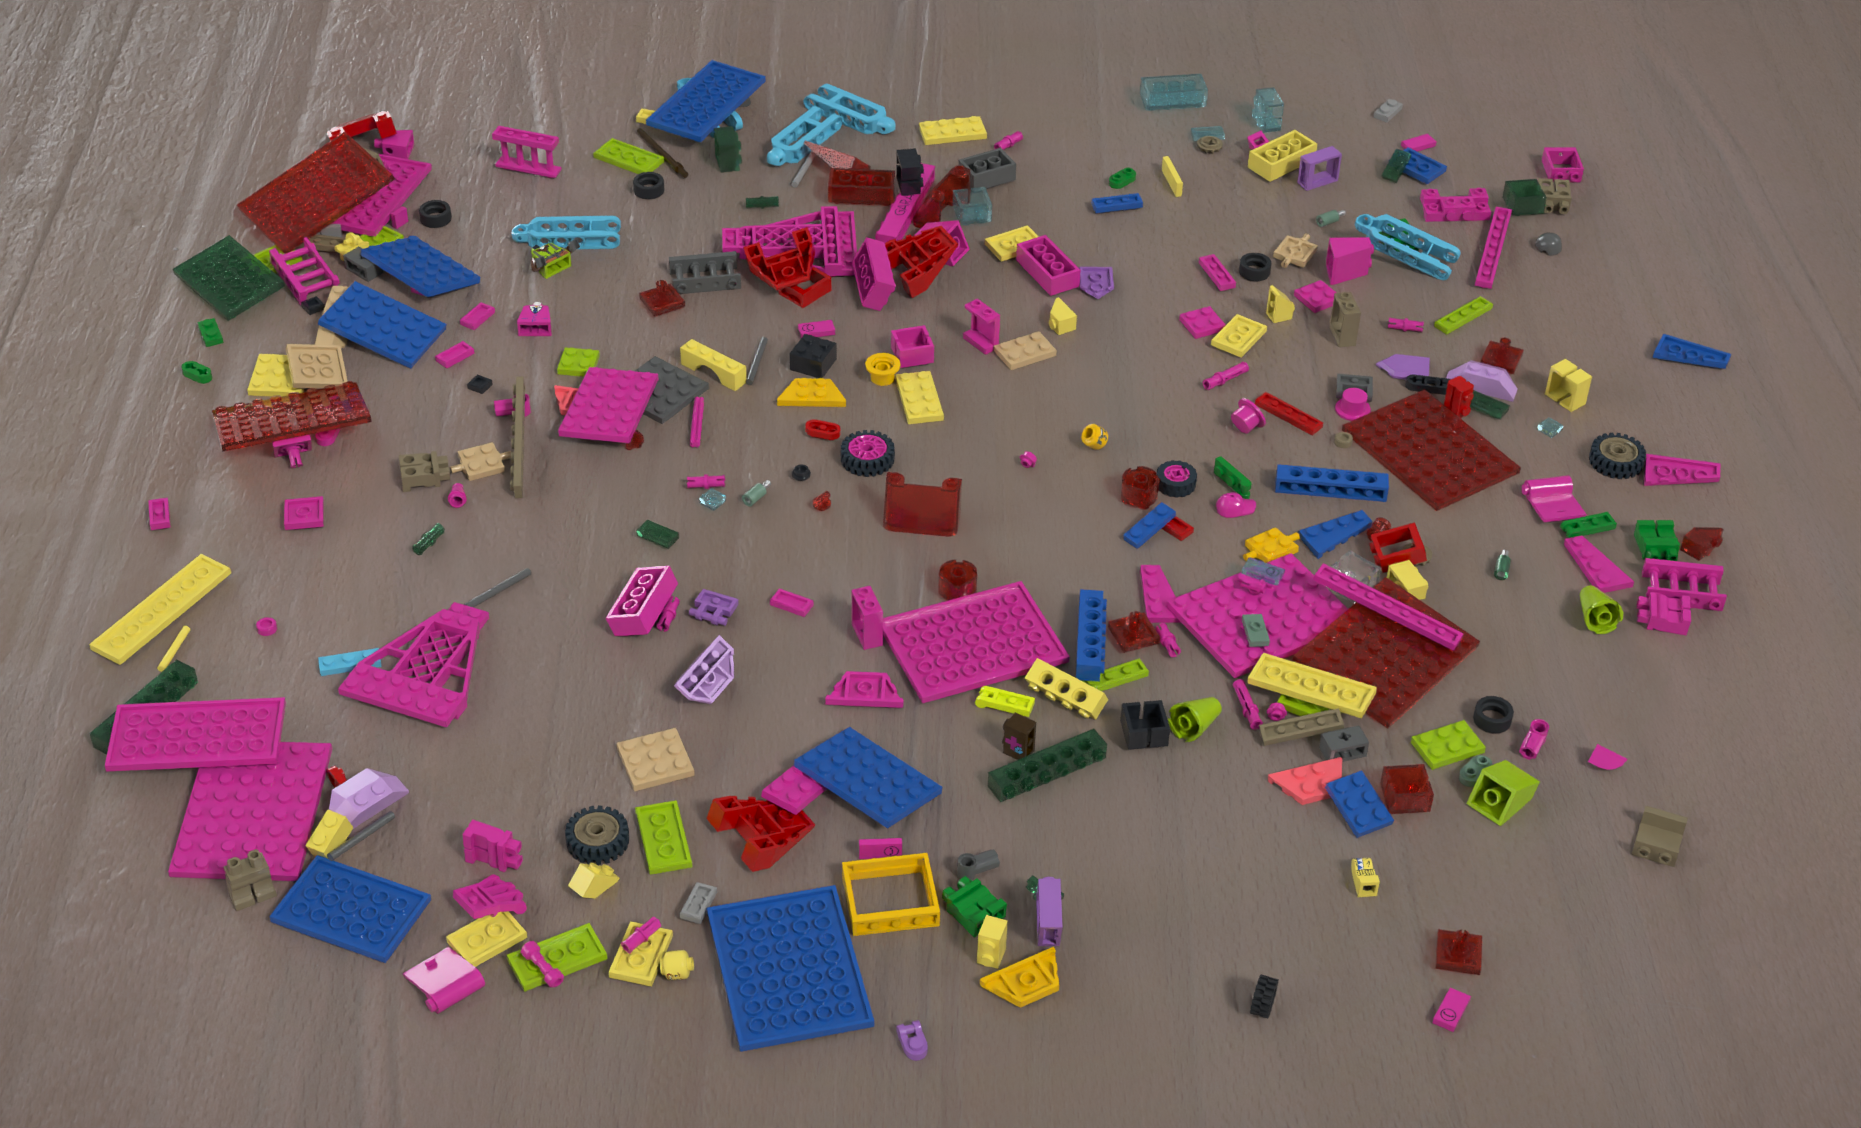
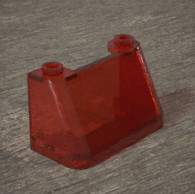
M961 165L952 168L929 192L913 216V225L921 229L926 223L941 222V211L947 205L956 207L957 203L963 202V205L966 206L970 199L971 169Z
M887 472L883 527L892 532L946 537L954 536L958 532L961 515L962 479L948 478L943 481L942 487L905 484V478L902 474Z

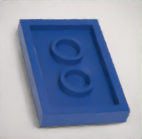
M1409 147L1391 158L1388 164L1396 170L1426 184H1429L1445 173L1447 169L1446 165Z
M1362 770L1326 784V791L1356 838L1393 824V817Z

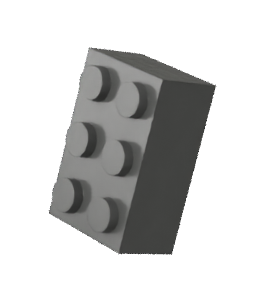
M1002 148L959 159L958 176L973 192H978L1016 180V163Z

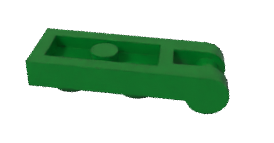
M1222 456L1215 458L1214 473L1216 476L1220 477L1229 487L1240 494L1242 498L1249 499L1251 481Z
M1609 512L1566 520L1561 523L1560 528L1563 532L1567 533L1566 536L1568 538L1614 530L1617 523Z

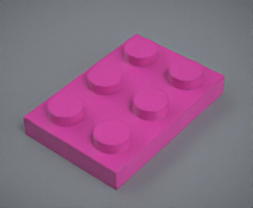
M793 765L764 788L761 797L796 815L827 788Z

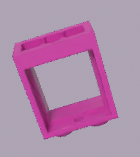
M1544 147L1542 163L1548 179H1553V182L1555 179L1581 182L1584 168L1576 147ZM1553 164H1570L1571 168H1554Z
M871 586L851 590L852 626L863 649L883 646V610Z

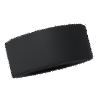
M643 172L635 176L633 180L635 195L642 199L660 197L665 190L663 176L655 172Z
M427 201L419 208L420 221L426 227L439 228L451 221V208L445 201ZM432 213H441L438 215H429Z
M1247 253L1240 259L1239 273L1246 280L1263 281L1270 276L1272 262L1264 254ZM1249 266H1259L1262 268H1251Z
M1483 697L1476 703L1473 715L1474 723L1478 728L1488 733L1505 732L1512 723L1513 706L1501 697ZM1483 711H1497L1504 716V718H1489L1488 716L1484 715Z

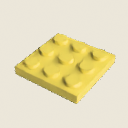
M259 354L247 391L248 395L302 398L305 388H293L287 355Z

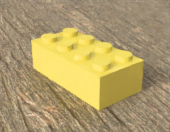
M1293 130L1249 151L1248 168L1271 182L1299 168L1301 156L1317 151L1318 144L1300 132Z

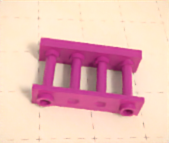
M498 126L492 133V139L501 142L502 156L496 162V167L546 176L548 178H556L562 170L561 167L554 166L552 151L558 145L559 137L504 126ZM507 142L516 145L517 158L509 157ZM522 145L531 147L532 161L524 160ZM537 148L546 150L547 164L539 163Z
M307 237L304 238V248L283 255L279 254L276 248L269 250L270 263L300 305L302 301L307 300L308 293L328 286L332 288L340 284L338 276L332 273L316 251L314 243H311ZM304 254H308L310 259L293 265H287L285 262ZM314 264L318 268L300 276L293 273ZM321 275L326 279L307 287L301 285V282Z
M1645 558L1642 577L1650 578L1651 587L1648 586L1645 597H1649L1650 592L1676 599H1681L1682 595L1690 596L1691 608L1723 611L1727 595L1718 594L1717 585H1720L1724 572L1723 566ZM1658 579L1670 580L1671 589L1659 588ZM1678 581L1689 582L1690 591L1679 590ZM1697 583L1709 584L1710 593L1698 592Z

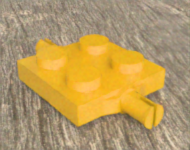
M1276 527L1245 540V546L1251 552L1243 555L1244 560L1248 562L1258 558L1267 563L1290 553L1295 554L1298 552L1299 546L1294 541L1299 540L1300 536L1297 532L1289 536L1284 535Z

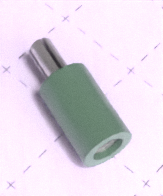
M1331 210L1316 217L1317 224L1320 227H1325L1337 222L1339 217L1344 216L1346 212L1345 210L1338 212Z
M766 480L763 484L757 483L749 491L745 492L742 496L744 504L749 507L754 505L767 493L766 489L771 485V482Z

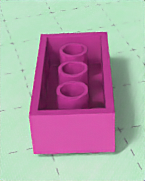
M1046 235L1017 244L1016 261L1050 296L1080 286L1081 270Z
M866 237L853 259L852 265L862 306L881 311L883 306L887 304L890 294L894 292L896 284L894 283L885 243Z
M670 566L636 568L606 617L615 636L646 635L650 632L678 585Z

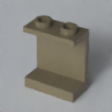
M1645 806L1632 855L1674 867L1688 818Z

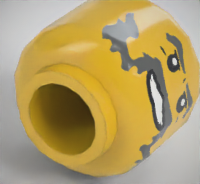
M1089 424L1083 429L1081 439L1086 446L1099 450L1106 445L1108 433L1097 424Z

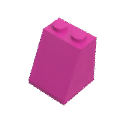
M959 220L926 223L915 235L921 234V231L942 226L958 243V247L945 265L954 266L970 250Z
M1369 237L1329 238L1325 265L1330 285L1368 275V270L1372 266V259L1370 257L1374 253V245L1371 244Z

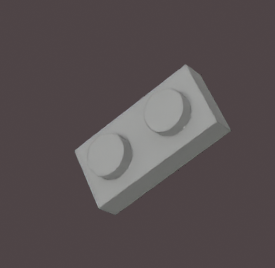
M1388 99L1374 112V118L1388 123L1402 110L1403 104L1396 100Z

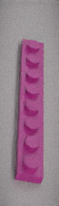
M1495 208L1475 286L1492 289L1512 209Z
M1324 563L1314 575V581L1453 651L1463 637V633Z

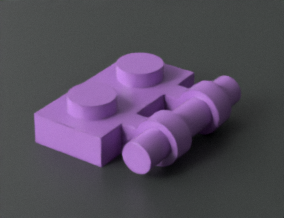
M702 589L694 601L695 607H698V609L690 608L689 615L694 616L695 619L700 621L704 619L714 625L721 624L726 626L728 619L722 616L731 617L738 606V599Z

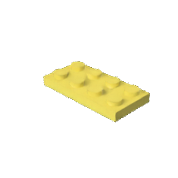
M980 116L919 123V130L925 145L987 139V132Z
M930 371L896 374L895 380L908 424L944 421V414Z

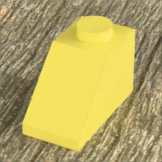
M1270 286L1266 314L1273 323L1292 319L1295 310L1293 302L1276 287Z
M1059 297L1056 298L1050 312V328L1058 335L1076 330L1077 315Z

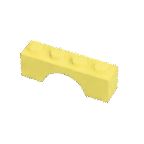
M693 339L680 347L682 365L694 371L700 366L705 365L717 374L722 385L734 391L746 384L745 365Z

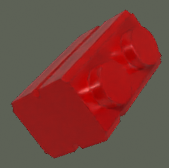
M1462 376L1449 380L1443 411L1450 414L1456 420L1466 417L1471 411L1470 403L1474 397V385L1466 381Z

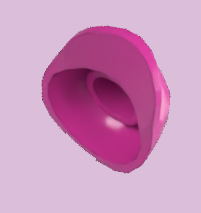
M1231 492L1219 497L1215 507L1217 513L1222 517L1235 518L1253 514L1256 509V501L1244 499L1240 494Z

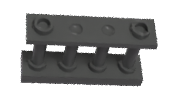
M736 251L669 257L670 275L676 274L677 279H673L674 295L741 289V273L734 274L733 270L737 269ZM727 270V274L717 275V271ZM710 271L711 276H700V272ZM693 273L694 277L683 278V274Z

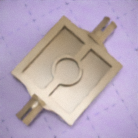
M1307 233L1302 238H1294L1287 235L1274 251L1273 258L1283 261L1281 266L1287 268L1290 263L1304 268L1316 253L1318 245L1308 242L1310 235Z
M493 442L458 451L460 464L450 466V471L452 474L463 471L469 481L505 472L502 460L510 459L511 451L499 453Z

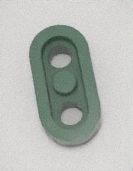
M1483 755L1473 757L1460 770V783L1468 787H1474L1482 769L1492 765L1491 759Z

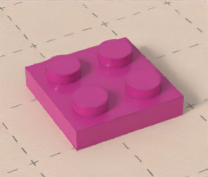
M1322 280L1294 290V296L1314 313L1333 306L1334 293L1336 292Z
M1210 306L1182 313L1179 316L1181 323L1195 339L1219 333L1226 326Z
M323 496L286 499L284 507L285 530L324 527Z

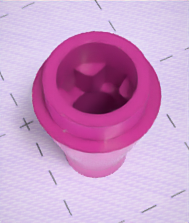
M455 483L448 495V502L451 506L459 508L466 503L467 498L463 485Z

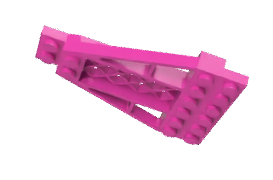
M823 206L821 211L767 225L722 228L723 252L736 251V253H740V259L746 260L743 247L759 242L765 258L795 249L792 232L808 227L813 243H817L814 245V258L824 259V267L813 265V267L831 277L853 276L855 273L852 261L857 254L854 211L838 212L837 206ZM821 220V224H805Z
M453 602L448 610L442 609L361 660L338 688L339 694L447 728L453 719L458 720L467 708L476 644L481 628L489 619V612ZM442 636H444L445 638L438 641H434L435 638H439ZM417 637L408 650L398 649ZM457 642H461L459 645L453 647L451 645ZM446 645H448L449 647L442 650H438L439 647H443ZM435 650V652L424 654L425 651ZM469 652L467 668L457 667ZM387 655L400 658L391 671L371 666L379 659L381 660ZM451 655L450 658L442 660L443 656ZM436 658H438L439 660L432 663H428L429 660H433ZM422 662L425 663V665H421V666H417V667L414 666L415 664H418V663H422ZM441 668L440 671L432 672L434 669ZM429 672V674L418 676L419 673ZM452 674L465 678L463 692L461 693L442 687Z

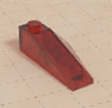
M806 140L804 141L807 147L836 172L840 173L841 178L856 180L859 178V174H865L871 168V166L854 156Z

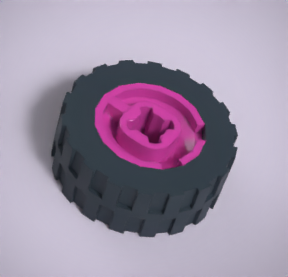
M1171 460L1158 467L1156 487L1162 494L1178 498L1189 496L1195 491L1197 473L1191 464L1189 465L1187 462Z

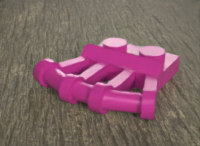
M495 874L490 875L477 884L453 890V898L473 919L483 918L487 915L495 917L498 912L506 911L523 914L527 910L526 903L522 900L523 893L516 889L512 882H505Z

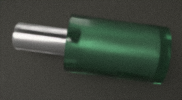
M1503 550L1502 555L1497 557L1494 577L1498 580L1508 578L1511 564L1508 550H1506V554L1505 550Z

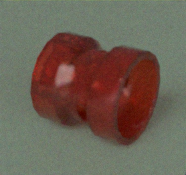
M1376 518L1367 530L1368 539L1372 541L1371 534L1391 529V524L1385 518Z

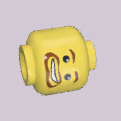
M685 950L666 952L664 957L660 959L661 974L665 975L668 980L687 979L690 971L694 970L693 957H689Z

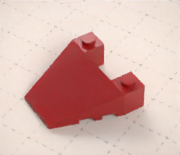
M382 111L340 124L329 130L327 134L333 150L340 149L344 151L348 146L350 147L347 140L349 137L375 128L381 139L396 135L397 132L389 112Z
M942 226L921 231L919 235L911 236L910 234L906 235L905 239L898 241L896 239L889 240L885 243L891 269L900 264H903L908 269L900 274L904 290L911 298H914L929 288L958 247V243Z
M808 227L792 232L795 249L765 258L759 242L743 247L751 273L775 290L809 281L815 249Z
M737 796L715 798L712 800L706 818L717 832L736 829L744 838L746 845L741 859L752 872L768 869L773 866L815 827V823L803 810L795 815L768 800H756V797H748L747 800L737 799Z

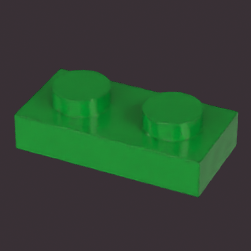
M215 318L197 322L206 347L224 343Z

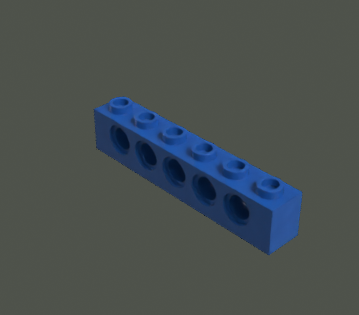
M1277 464L1275 493L1387 501L1389 490V474Z
M1080 589L1076 678L1084 681L1100 682V673L1104 674L1105 662H1102L1105 661V649L1102 648H1105L1106 636L1102 635L1106 634V611L1103 610H1106L1107 599H1103V591Z

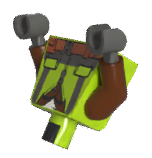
M577 239L570 241L565 248L552 243L542 247L538 245L533 246L531 250L532 259L530 260L532 271L539 272L547 279L571 267L570 254L580 248Z

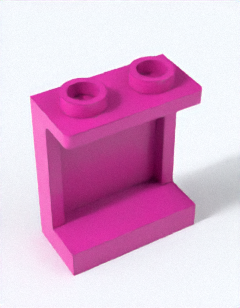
M975 299L965 304V309L972 314L971 329L963 333V339L986 355L994 351V345L999 344L1000 314L979 299Z

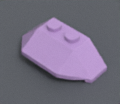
M1472 360L1449 371L1446 377L1453 379L1457 376H1462L1466 381L1474 385L1473 392L1512 402L1518 390L1506 369Z
M719 635L681 675L674 687L688 700L712 704L734 678V649Z
M366 768L332 790L329 810L346 816L354 829L407 795L409 790L396 776Z

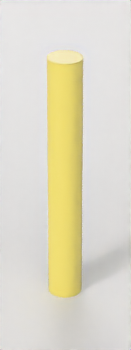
M183 626L158 665L157 669L160 672L166 670L190 632L188 626Z

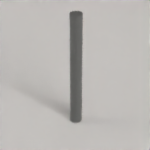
M762 337L746 379V384L748 385L753 384L768 341L766 337Z
M529 568L522 570L464 605L474 608L531 575V570Z
M389 811L327 854L330 861L335 860L395 818L394 813Z

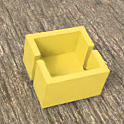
M1564 359L1551 366L1545 395L1556 402L1560 401L1559 404L1572 412L1586 404L1592 376L1582 369L1577 370L1576 365Z

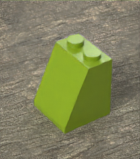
M1504 760L1482 769L1466 804L1499 826H1502L1533 798L1540 781L1509 761Z

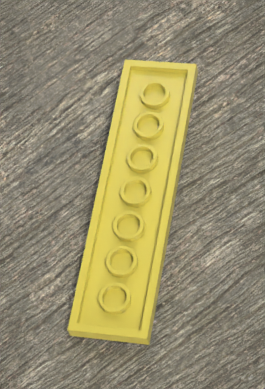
M200 554L89 644L90 649L121 665L231 574L230 568Z

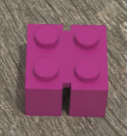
M925 325L891 330V348L894 355L900 360V368L934 363V344L929 337Z

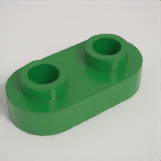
M1127 167L1109 177V186L1114 189H1121L1136 180V171Z

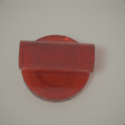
M635 430L630 443H626L627 450L641 448L644 443V437L638 430Z

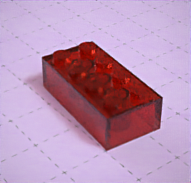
M830 169L828 202L884 206L894 203L895 170Z

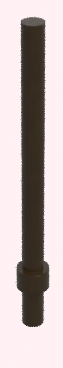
M642 128L637 130V133L664 157L676 173H679L684 178L688 177V172L680 162H676Z

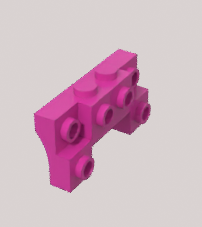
M1485 188L1469 189L1468 196L1440 197L1437 189L1421 190L1420 200L1423 206L1425 222L1490 220L1489 197Z

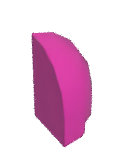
M1597 744L1588 762L1599 768L1612 770L1623 766L1628 759Z

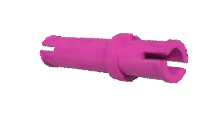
M1243 361L1223 372H1217L1214 376L1203 380V386L1207 390L1216 386H1222L1228 380L1248 372L1249 366Z
M1238 679L1233 683V688L1242 705V713L1248 719L1250 727L1253 730H1257L1259 725L1263 724L1258 714L1259 709L1253 703L1245 681Z

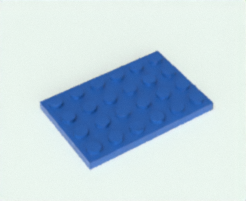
M417 236L396 239L392 242H384L380 245L361 249V256L426 297L480 283V276L452 260L451 257L431 247L428 243L423 242Z
M356 281L318 320V325L410 369L446 330L447 325Z
M851 727L846 728L794 760V767L887 829L942 793V786Z
M317 855L269 917L270 921L277 925L386 963L430 903L431 895Z

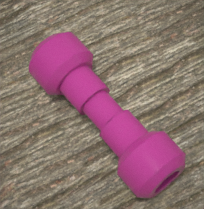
M528 941L522 946L521 954L526 960H532L540 968V971L545 976L544 981L549 987H557L563 982L564 975L558 968H553L544 960L540 953V947L535 941Z

